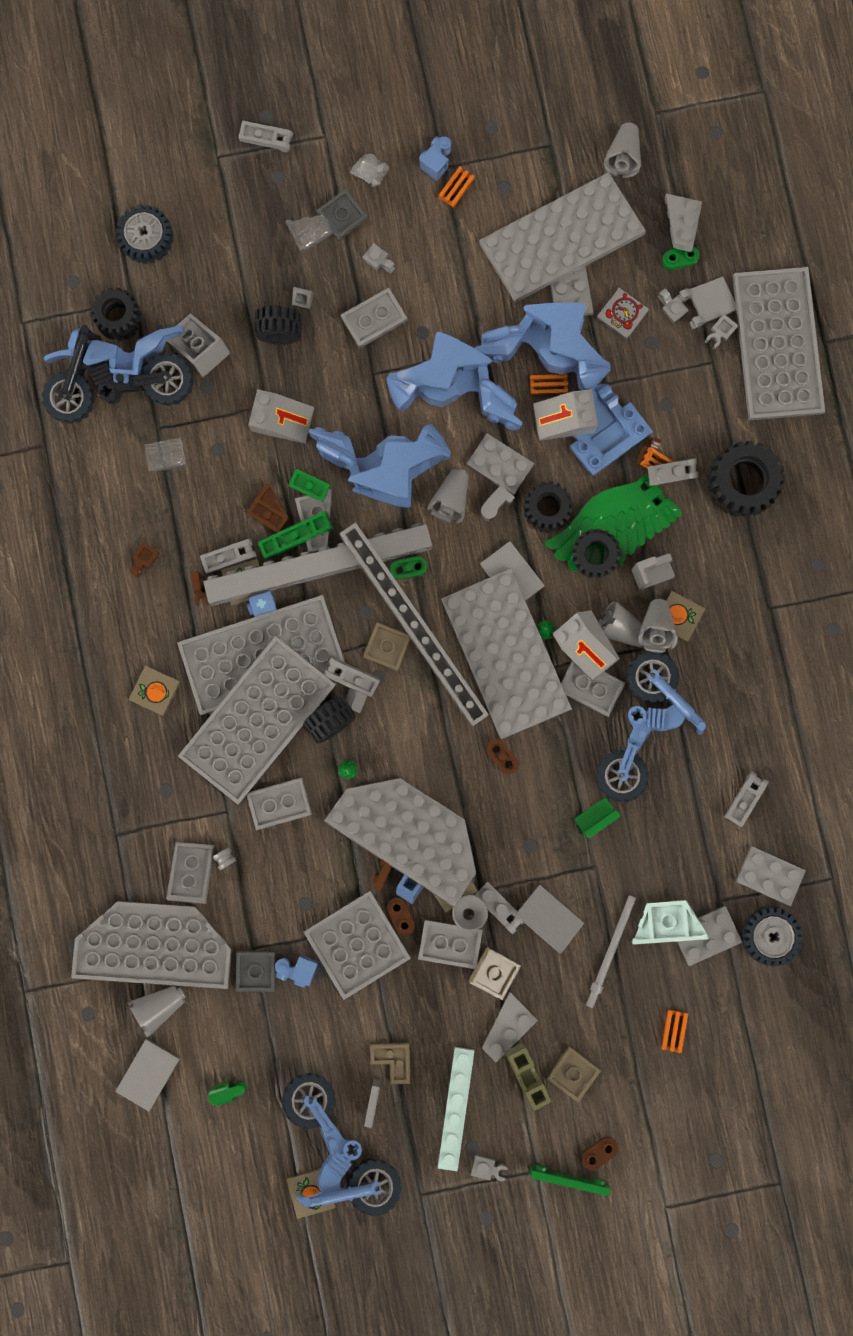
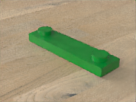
M323 511L258 541V545L264 559L267 560L334 528L327 511Z
M540 1164L530 1168L532 1179L604 1196L610 1195L611 1188L604 1179L595 1178L591 1180L548 1170L547 1166Z

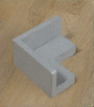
M670 553L658 558L654 556L637 562L631 570L639 590L675 577L670 564L672 561Z

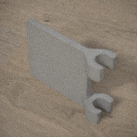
M724 277L691 289H684L679 292L680 295H677L681 302L691 299L698 313V316L692 318V321L689 322L692 330L720 318L723 314L728 315L736 312V303Z

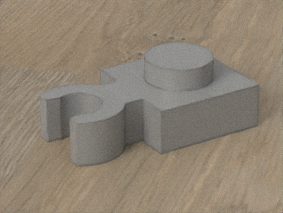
M723 314L712 327L711 331L713 334L708 335L705 343H708L711 339L715 340L716 344L713 349H716L721 339L726 341L738 325Z
M475 1154L471 1176L490 1181L491 1175H493L497 1180L505 1181V1176L499 1175L498 1172L501 1169L507 1170L508 1167L505 1164H498L496 1166L494 1165L495 1159Z

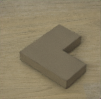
M409 1042L370 1043V1065L390 1064V1084H410Z

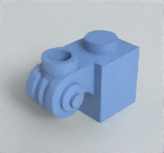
M436 136L431 142V147L427 151L424 150L419 157L420 169L436 181L448 169L449 159L445 157L451 152V140L448 137L443 136L439 138Z
M300 955L297 964L291 966L289 959L281 958L275 964L276 977L285 981L287 978L294 980L295 985L305 988V985L310 986L319 961Z

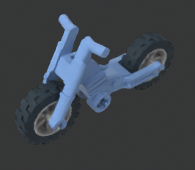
M651 651L640 654L632 661L628 668V686L638 700L648 704H658L666 701L672 705L667 709L648 708V710H644L640 706H634L629 710L628 719L633 726V730L628 739L627 749L611 752L603 758L597 768L596 775L598 786L603 794L616 802H630L637 799L644 793L648 785V768L644 760L637 753L651 730L666 731L678 728L685 718L697 727L696 733L698 735H702L706 728V722L676 692L679 683V671L675 662L666 654ZM649 664L651 672L647 673L642 668ZM652 664H658L661 667L658 670H653ZM665 669L668 677H662L659 673ZM639 673L646 675L647 678L639 681ZM648 682V690L644 689L640 684ZM652 686H653L657 691L651 692ZM637 712L641 713V717L643 718H639L638 721H635L632 714L636 715ZM619 762L620 768L618 771L611 768ZM633 767L637 772V776L629 775ZM609 770L618 776L608 780ZM629 778L637 779L633 787L628 782ZM620 780L617 789L610 784L613 781ZM622 783H626L629 789L620 791Z
M314 1073L301 1074L290 1080L284 1088L281 1099L282 1109L286 1118L292 1124L301 1128L312 1129L319 1127L330 1153L323 1162L317 1179L321 1192L307 1197L303 1194H298L296 1197L297 1201L304 1207L309 1208L350 1200L351 1204L358 1211L368 1216L384 1215L390 1209L392 1210L400 1199L399 1195L402 1186L400 1185L401 1179L398 1176L397 1170L388 1162L379 1159L360 1162L350 1173L347 1185L340 1188V1181L343 1175L352 1165L350 1163L351 1160H355L361 1155L362 1148L357 1141L344 1139L337 1127L329 1119L334 1112V1105L336 1104L335 1091L330 1082L323 1076ZM310 1085L308 1095L305 1094L301 1087ZM315 1086L321 1093L312 1096L313 1087ZM299 1090L303 1096L301 1099H294L295 1094ZM323 1096V1104L320 1105L316 1098ZM295 1102H301L303 1105L299 1111L295 1108ZM306 1108L310 1116H304L301 1113ZM348 1145L354 1146L352 1148V1154L346 1153L349 1150L347 1147ZM375 1172L374 1180L370 1179L367 1174ZM379 1172L386 1177L381 1182H377ZM363 1177H365L367 1182L361 1183ZM387 1182L388 1192L381 1189V1185ZM381 1193L385 1194L384 1199L379 1202L378 1195ZM371 1195H374L376 1203H370L367 1200Z

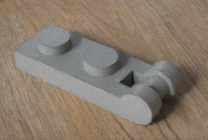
M242 121L238 138L241 142L289 152V142L292 140L293 132L287 129ZM282 137L283 139L282 141L277 140V138Z
M697 458L648 466L650 486L698 478L699 473L698 471L696 472ZM685 466H688L689 473L685 472Z
M246 539L201 555L200 558L206 574L208 575L255 559L257 555L252 550L251 546L253 544L251 539ZM244 548L246 554L240 555L239 550Z
M331 657L330 665L323 673L327 678L372 697L380 682L378 677L346 664L335 657ZM336 668L341 669L340 674L335 673Z
M751 771L724 818L739 827H743L769 781L764 778L760 779L756 773ZM752 783H754L755 785H757V789H756V790H754V789H752V788L750 787V786L752 785Z
M488 881L474 894V896L484 901L487 909L511 934L517 931L516 928L520 924H524L515 915L517 911ZM512 914L515 919L509 923L506 919Z

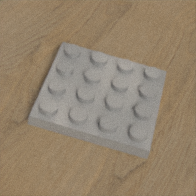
M371 890L304 931L305 936L343 1000L411 959Z

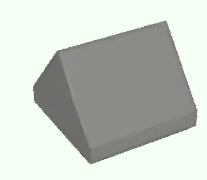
M294 287L292 305L310 309L314 293Z
M349 689L345 700L353 711L360 713L367 695Z

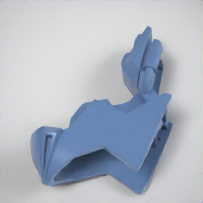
M564 302L525 305L524 311L526 315L519 325H507L486 331L482 334L481 346L474 347V349L491 358L492 362L501 363L509 361L522 342L529 343L539 355L538 359L548 372L565 374L573 371L576 373L579 390L594 388L611 371L610 362L604 360L580 334L586 305L582 303Z
M441 332L436 333L430 360L397 373H389L386 381L391 398L399 411L408 410L415 398L419 396L430 405L444 407L456 401L459 396L474 391L479 392L481 413L488 417L489 421L505 424V427L510 430H520L523 423L513 414L517 406L516 400L499 385L489 380L487 365L492 362V359L450 335Z
M432 424L423 427L415 442L404 436H388L376 446L377 449L365 458H356L352 442L343 432L334 431L330 433L319 427L315 429L309 428L310 436L317 440L316 447L320 451L319 454L338 467L350 471L351 476L348 481L355 485L352 490L353 492L398 507L410 508L412 480L439 462L448 460L451 454L444 437Z

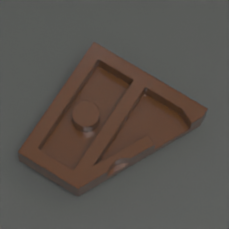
M266 483L247 511V515L278 533L282 531L289 517L270 485Z

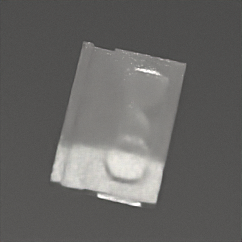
M181 437L144 445L150 473L187 466Z

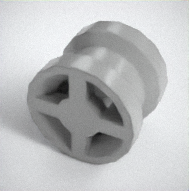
M230 847L213 856L214 861H217L219 864V870L237 861L235 857H232Z

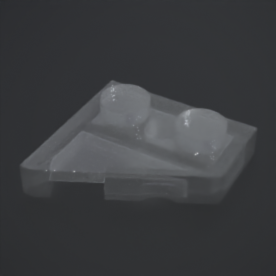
M323 215L314 216L313 218L305 217L296 221L291 219L285 221L302 253L333 234L327 219Z

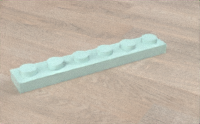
M455 1047L438 1161L439 1169L458 1171L474 1049Z

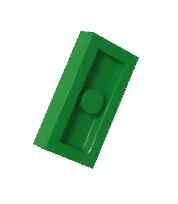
M295 469L288 485L321 502H324L329 489L333 487L332 484L300 469Z
M603 798L574 820L586 838H591L621 816L617 810H614L607 798Z

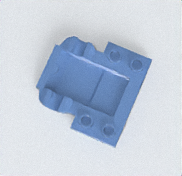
M604 383L592 388L598 422L595 433L576 435L574 437L577 441L570 445V449L591 477L653 433L630 402L622 408L618 403V396L612 392L609 385Z

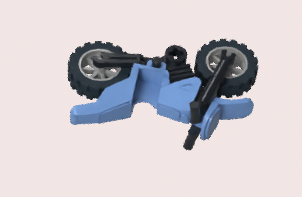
M83 325L81 329H74L68 342L69 350L56 351L44 357L46 363H53L61 359H71L67 371L63 373L58 372L54 377L51 376L47 384L45 383L43 386L44 392L41 393V397H43L42 404L45 406L46 412L54 419L68 424L81 422L83 418L86 419L89 416V412L93 410L92 406L93 403L95 404L94 390L84 376L86 370L90 372L95 386H98V396L109 404H117L123 393L143 390L151 399L161 405H177L182 400H186L194 384L193 373L189 365L175 354L164 353L160 355L167 340L183 335L185 332L184 328L177 325L175 327L159 329L138 340L135 351L131 353L124 352L117 345L100 341L101 337L91 332L87 325ZM164 366H172L170 372L165 371ZM175 369L181 374L179 376H172ZM181 379L179 387L174 384L176 380ZM171 385L176 388L174 392L169 393ZM62 386V390L57 393V390ZM165 388V393L160 392L158 389ZM55 396H58L62 399L57 404L55 402ZM81 397L80 404H77L78 398ZM66 402V411H63L59 407ZM73 403L77 408L70 411V404Z

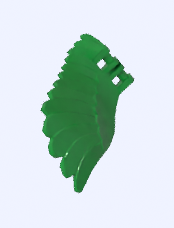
M646 473L634 483L607 489L592 497L571 524L556 536L545 541L544 545L547 548L556 550L554 557L557 560H568V567L571 571L580 572L576 569L572 560V550L575 541L582 533L588 530H606L609 534H613L616 541L619 542L621 558L618 565H622L627 555L631 556L635 553L638 545L643 546L645 540H651L655 532L660 533L663 528L667 529L670 523H675L676 517L680 518L682 516V512L669 497L666 498L663 495V491L658 485L650 486L649 475ZM643 484L648 488L645 492L640 488ZM656 498L660 502L658 506L652 502ZM591 543L587 546L585 558L590 564L600 565L607 559V549L601 543Z

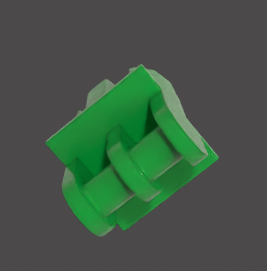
M231 1080L226 1083L216 1085L210 1090L208 1100L212 1105L233 1103L236 1099L235 1097L243 1095L247 1089V1084L245 1082L232 1084Z

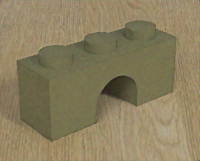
M520 1043L504 1051L531 1108L535 1111L551 1103L552 1101L535 1071L534 1063L526 1047Z

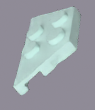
M688 901L647 903L643 918L640 920L637 934L633 938L632 943L635 945L707 940L709 936Z

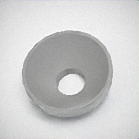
M463 896L456 906L453 907V920L462 930H478L487 920V906L477 896ZM465 909L473 911L474 916L471 920H466L463 917Z

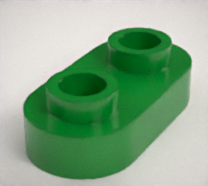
M693 247L692 252L680 249L669 250L663 255L662 265L669 271L694 266L699 259V251L695 247ZM687 253H692L693 257H689ZM669 257H674L675 261H671Z
M420 556L396 560L390 565V573L396 580L422 576L427 571V562ZM416 564H420L421 569L416 570L414 566ZM402 568L403 572L401 574L396 573V569Z

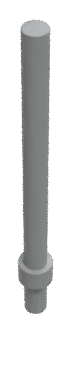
M628 896L596 981L591 985L590 990L592 991L586 1006L594 1008L598 995L602 993L604 979L636 900L635 897Z

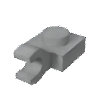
M374 243L362 257L364 262L377 271L380 267L389 274L395 270V267H393L395 264L387 259L389 257L388 253Z
M666 289L662 290L657 296L664 304V307L661 309L672 324L689 311L677 296L672 300L670 293Z

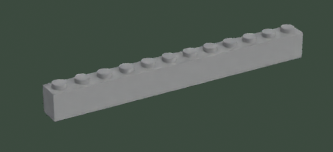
M356 522L339 533L343 542L470 725L474 726L487 717L489 714Z
M422 523L411 525V528L406 530L397 528L392 531L393 533L386 535L384 532L374 535V538L367 539L383 562L432 550L427 524L422 525ZM343 542L337 544L335 548H320L319 552L316 553L308 551L301 553L300 557H284L281 562L274 563V561H268L263 563V566L257 568L256 566H249L244 568L245 571L237 573V570L227 572L226 576H210L203 583L210 606H215L362 567Z

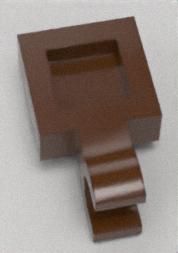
M656 437L653 439L648 438L646 447L641 448L636 462L637 466L648 471L640 463L644 461L645 458L643 457L648 453V447H652L655 450L658 449L661 443L660 439ZM654 455L651 456L655 460L659 461V459Z
M142 542L132 557L136 563L129 572L138 578L144 566L150 569L160 553Z
M198 571L190 572L195 594V605L199 606L200 598H205V603L209 604L207 595L204 594L203 590L205 577L201 576Z

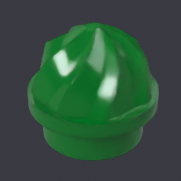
M544 620L537 625L542 639H550L554 636L555 626L551 621Z
M345 760L339 765L338 771L341 777L352 779L356 776L358 767L354 761Z

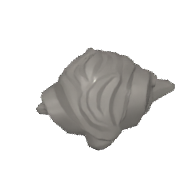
M368 153L363 155L353 165L350 173L355 177L365 180L368 184L372 183V187L381 184L383 177L389 170V166L385 162L382 163L374 154Z

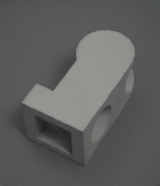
M500 485L483 504L481 517L485 521H493L500 508L505 503L510 506L515 497Z

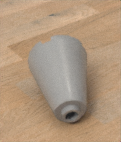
M630 122L620 127L604 159L605 169L614 176L621 174L623 175L622 178L632 177L639 172L641 167L639 129Z
M460 468L451 470L429 502L427 509L428 511L432 510L431 514L434 517L449 523L451 520H457L456 523L463 521L469 479L465 470Z
M655 599L649 604L638 635V642L644 645V649L647 651L666 652L667 648L671 647L673 649L676 646L678 635L668 602L663 599Z
M613 601L604 611V614H606L604 619H600L598 622L605 635L610 640L642 648L644 645L638 642L642 623L620 603Z
M173 986L132 1000L128 1005L148 1037L184 1004L182 999L186 997L180 987L176 989Z

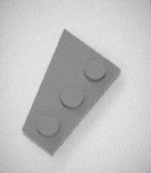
M666 194L665 204H667L668 209L667 216L670 220L673 248L692 252L702 201Z
M329 489L324 502L308 495L295 498L300 521H304L323 511H327L330 518L332 489ZM329 531L306 541L308 551L316 553L319 552L320 548L328 547Z
M510 991L482 1046V1049L495 1062L505 1054L504 1051L510 1049L538 1021Z

